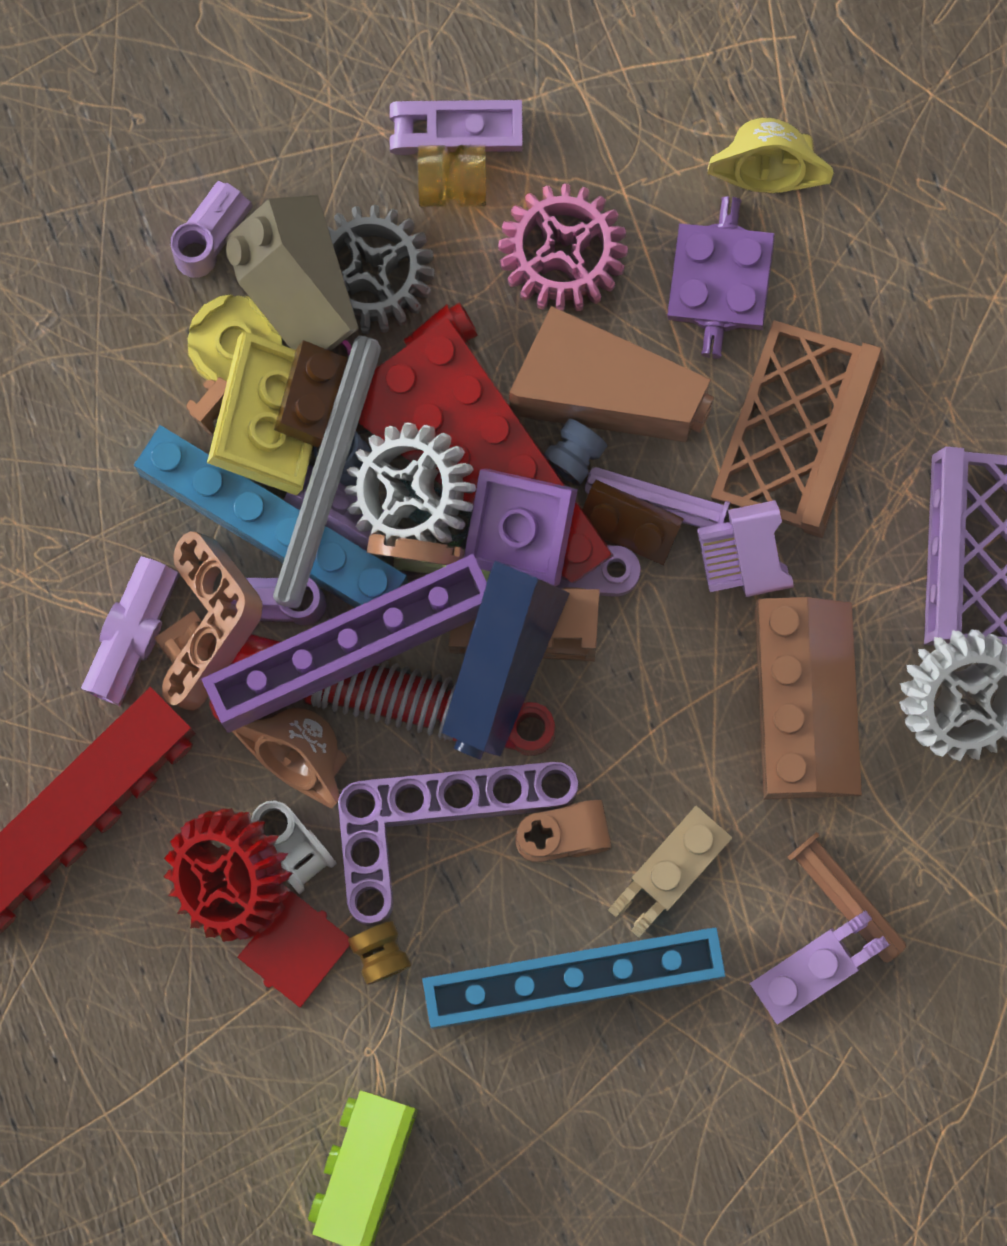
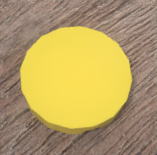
M219 296L204 304L193 317L187 338L188 354L197 372L204 379L216 381L221 377L225 381L228 380L237 340L243 331L283 345L282 337L250 297Z

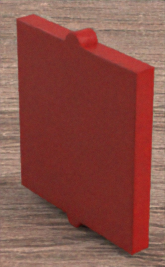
M291 892L288 898L282 901L286 909L282 911L280 916L274 918L275 922L272 923L271 927L262 932H257V935L250 940L237 958L264 979L265 987L271 988L273 986L301 1008L350 947L348 942L350 937L327 920L328 915L325 911L317 912L294 892Z

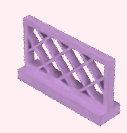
M946 446L932 455L924 645L934 646V637H941L948 644L950 643L952 630L962 633V613L973 603L991 622V625L982 632L984 637L997 629L1003 636H997L1002 640V645L1007 644V626L1003 623L1007 619V610L998 617L981 597L997 581L1007 591V576L1005 575L1007 573V564L1000 569L983 550L998 534L1007 542V519L1002 522L985 502L1001 486L1007 492V473L1004 475L998 468H1007V456L964 452V448ZM968 465L984 466L997 482L979 496L968 483ZM967 497L973 502L968 508ZM976 508L980 510L995 528L979 544L966 530V517ZM965 544L971 550L967 555H965ZM975 555L993 575L978 591H975L964 578V565ZM963 591H964L965 594L969 597V599L966 600L964 603H963Z

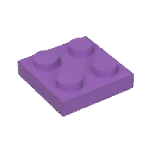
M487 468L481 469L464 558L474 554L482 570L491 571L494 562L498 561L553 586L560 585L578 489Z

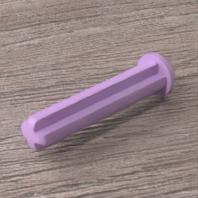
M598 467L591 469L585 485V492L589 494L595 480H599L684 518L682 523L698 528L725 523L730 506L729 501H725L724 505Z

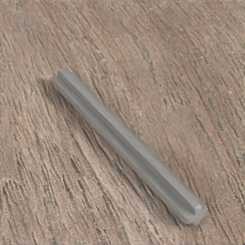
M358 336L354 339L273 593L276 603L284 607L298 608L302 602L381 352L379 342L370 337Z

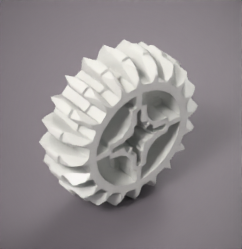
M404 423L401 433L396 427H386L384 433L385 441L376 435L368 437L373 451L368 452L359 449L355 452L357 458L363 464L361 468L349 467L347 469L350 476L357 477L356 486L349 485L344 489L347 495L357 496L358 500L347 508L349 513L354 515L363 514L355 527L362 532L371 530L370 536L372 534L385 535L386 546L394 547L395 540H398V538L436 543V539L446 544L451 542L452 536L448 526L460 530L465 527L464 521L457 515L460 510L472 511L473 504L463 501L464 493H473L476 490L475 484L463 482V477L469 475L474 470L472 465L466 463L457 464L465 453L463 448L458 446L449 448L451 436L441 433L435 437V428L428 425H423L418 432L416 425L413 423ZM411 450L424 451L419 460H412L406 469L401 470L389 465L394 458L402 453ZM437 466L443 483L441 499L434 490V480L439 473L436 469ZM398 479L412 481L411 487L416 491L415 494L423 500L408 497L410 492L405 488V484ZM380 480L387 490V497L382 506L379 500ZM419 508L432 514L427 521L414 528L401 529L397 526L403 517L408 518L415 509Z
M971 629L967 637L960 631L952 630L950 643L948 644L941 637H934L936 649L933 652L929 653L925 649H918L919 656L923 660L920 666L907 665V672L914 679L900 683L901 690L909 696L899 702L902 711L908 715L905 719L906 726L912 732H916L915 738L922 746H930V749L938 756L943 757L948 752V755L953 760L961 761L964 754L967 753L972 759L979 760L982 747H986L990 752L997 753L996 741L1001 737L1007 740V644L1002 645V640L994 634H988L984 637L979 630ZM972 663V664H971L967 669H965V670H962V671H954L955 669H957V668H959V667H961V666H963V665ZM941 684V694L934 702L936 692ZM957 685H960L966 692H970L969 695L976 701L975 705H972L966 698H961L963 695L956 689ZM997 689L994 701L990 704L991 696ZM977 719L970 724L961 726L967 720Z

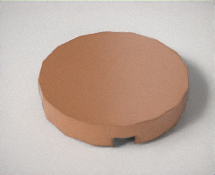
M379 534L369 536L367 553L440 565H449L464 558L465 550H462V547L449 546L448 548V545L407 538L396 539L394 547L386 546L385 535Z

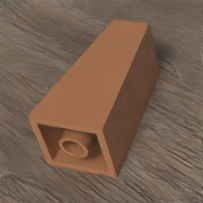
M553 306L550 307L509 392L510 406L518 417L563 424L568 419H573L589 428L686 442L692 430L698 433L702 431L712 409L711 405L714 397L708 394L711 379Z

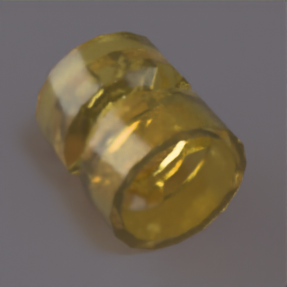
M419 145V207H446L450 200H456L460 207H486V145H459L455 152H449L445 145Z

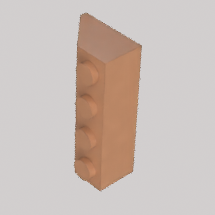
M812 597L758 599L755 606L764 800L861 796L852 603Z

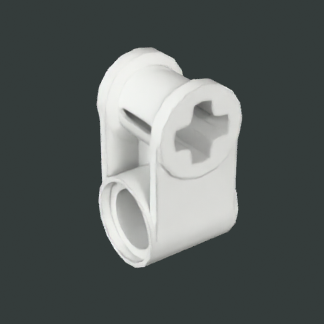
M266 801L255 809L251 823L261 821L262 817L269 811L277 810L286 815L287 828L278 837L274 847L277 852L288 853L285 860L281 862L282 868L292 872L288 881L297 893L300 894L305 890L304 884L326 866L334 867L337 862L312 831L305 828L287 805L279 801ZM311 854H314V856L309 861H307L299 869L295 870V867L297 865H299Z

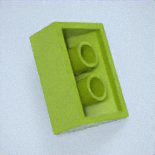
M361 1090L357 1099L348 1098L339 1124L347 1128L342 1146L332 1145L324 1168V1173L331 1175L326 1194L316 1193L308 1216V1221L316 1223L313 1235L342 1246H374L418 1109Z

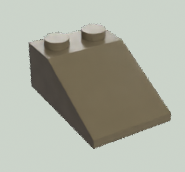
M318 195L268 199L225 237L227 257L233 265L238 283L291 349L296 350L299 344L305 340L332 351L358 330Z

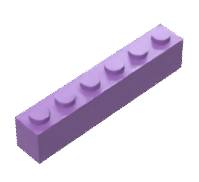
M471 554L208 675L201 680L221 724L230 733L476 619L487 585L486 579L474 554Z

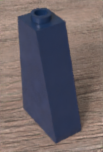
M494 562L441 732L457 740L454 749L481 760L484 752L501 757L569 597V592L503 563Z

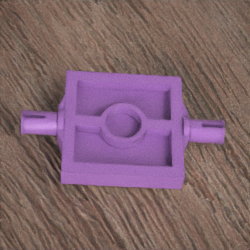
M729 196L721 198L719 224L700 226L679 223L667 314L668 320L690 322L705 329L701 355L710 358L712 340H714L712 355L715 359L722 357L721 350L724 331L736 328L763 330L775 240L774 233L749 231L738 226L742 200L732 197L731 213L729 215Z

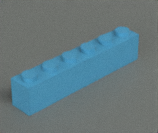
M159 425L134 464L140 477L283 563L300 510L250 479L208 464L209 454ZM325 526L309 576L317 585L356 608L408 584L407 575L376 556L367 553L363 548Z
M717 927L427 977L422 978L430 1028L434 1030L720 980L725 977Z

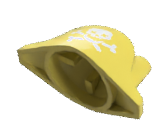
M758 118L745 123L738 130L730 146L710 158L707 174L746 190L779 193L830 184L834 172L828 163L814 153L811 136L801 134L795 127L779 119Z

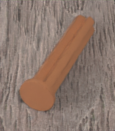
M815 832L788 855L787 858L790 861L793 858L796 859L848 921L866 910L872 920L858 933L867 943L875 938L884 936L889 946L877 953V955L883 962L888 963L906 948L905 941L817 840L820 835Z

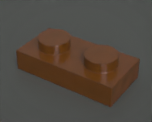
M303 340L295 352L274 430L319 447L322 443L339 390L347 358Z
M595 480L582 509L602 539L625 547L663 566L684 518L599 480Z

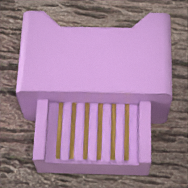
M775 500L728 510L730 522L697 528L710 592L742 586L745 596L750 597L794 587L787 565L779 561L774 532L782 520Z

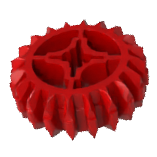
M223 808L219 811L209 810L198 815V818L187 821L181 827V832L170 840L174 849L169 851L164 859L173 868L169 869L163 876L174 883V888L168 897H178L182 905L177 914L185 915L189 913L191 915L190 928H201L204 926L206 938H215L220 935L223 942L234 941L237 938L239 940L249 939L257 935V932H262L271 927L272 923L275 922L274 918L280 916L282 911L286 909L282 901L287 899L292 891L283 882L289 879L292 872L282 868L281 862L285 860L288 853L277 852L274 847L279 837L278 835L266 836L264 834L265 821L251 823L249 812L235 814L232 808ZM211 840L224 843L231 847V849L227 850L223 846L218 848L211 843ZM228 900L232 904L238 902L245 909L233 907L224 901Z

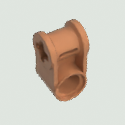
M584 801L570 804L560 809L533 813L526 816L520 822L515 836V846L518 853L530 862H544L565 857L588 856L612 849L603 801ZM532 827H539L541 834L550 835V838L546 839L543 849H537L534 842H526L525 838L530 836Z

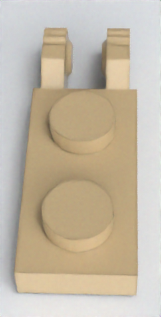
M695 806L631 878L633 882L612 904L608 911L615 917L623 914L633 903V898L642 889L655 901V904L647 912H643L634 923L631 931L637 937H640L664 910L667 912L732 840V837L699 807Z

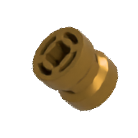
M393 921L377 925L348 939L353 954L360 956L364 965L361 973L366 985L382 981L412 967L407 953L400 950L396 942L399 934ZM381 948H385V950H382L378 953H373L374 951H377Z

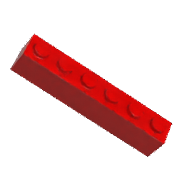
M151 686L0 832V934L14 922L17 916L13 911L26 898L33 902L50 887L52 881L48 877L61 864L68 868L85 853L88 847L84 842L97 829L104 833L120 819L123 812L119 808L132 795L139 799L155 785L158 778L154 774L167 761L172 765L176 764L193 747L189 740L196 733Z

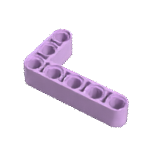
M545 762L350 783L342 790L338 802L346 896L350 913L363 925L376 926L385 922L393 911V892L386 827L560 809L573 803L577 795L578 779L576 773L570 766L562 762ZM561 774L566 777L570 784L568 793L558 799L547 796L542 789V783L547 776ZM506 778L515 780L522 790L519 798L509 804L498 801L493 794L496 783ZM457 783L467 785L473 792L471 802L463 808H453L445 801L447 789ZM414 788L424 795V803L418 811L405 813L397 807V797L404 789ZM359 793H367L375 800L374 810L364 818H356L348 811L350 799ZM364 841L375 843L380 850L378 860L368 867H361L355 864L352 858L354 848ZM367 890H377L384 897L382 910L373 916H365L357 908V900L360 894Z

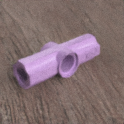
M140 557L120 603L116 602L112 606L104 622L99 638L102 643L81 687L83 691L121 707L141 660L148 658L156 643L154 637L159 635L162 626L160 618L180 576L179 572L153 559Z

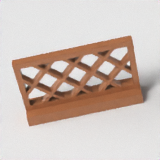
M773 320L711 495L712 501L722 504L725 501H729L730 506L735 508L760 504V502L755 500L763 496L769 502L773 501L769 493L795 481L802 494L796 514L779 509L781 520L783 523L802 528L804 533L823 538L885 362L882 348L864 342L862 346ZM784 336L800 341L807 355L781 367L775 355L780 337ZM808 344L821 348L812 352ZM832 352L851 356L846 372L828 381L816 361ZM771 362H773L776 371L767 375ZM811 363L822 384L796 396L786 375ZM781 378L791 400L766 412L759 399L762 387ZM841 384L838 395L835 397L831 389ZM826 392L833 404L831 415L811 426L801 404ZM757 405L761 415L751 419ZM796 407L806 429L781 441L770 419ZM765 422L776 444L750 456L743 443L746 432ZM825 429L820 443L816 433ZM811 436L818 450L815 460L795 470L785 448ZM741 449L745 459L736 463ZM780 451L791 473L765 485L755 463ZM750 467L760 488L743 497L726 492L731 475ZM809 474L806 486L804 487L800 478Z

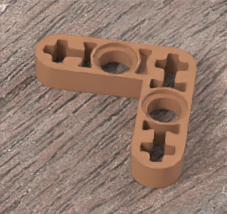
M188 532L180 538L175 547L173 555L174 565L208 613L168 670L163 681L162 694L164 700L169 705L194 711L209 696L201 679L230 666L258 625L263 607L259 594L218 541L198 532ZM200 560L204 561L202 565H199ZM222 572L221 583L214 593L215 580L218 574ZM233 600L237 601L236 605L232 604L231 602ZM216 638L215 651L212 657L208 659L209 647L213 639Z

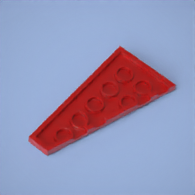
M445 318L375 369L358 421L360 425L372 434L381 437L385 441L384 433L386 427H396L401 433L404 423L415 424L418 432L423 425L434 427L435 437L441 433L451 436L449 448L458 446L462 447L465 451L462 459L457 464H470L474 469L469 475L463 477V482L475 484L476 488L479 472L481 469L486 468L565 486L449 318ZM411 450L401 455L410 462L412 460L418 461L424 451ZM437 466L436 469L439 471V473L437 474L435 481H437L439 484L443 486L441 473ZM476 490L473 493H464L463 501L474 505ZM576 501L562 570V576L572 583H576L614 556Z

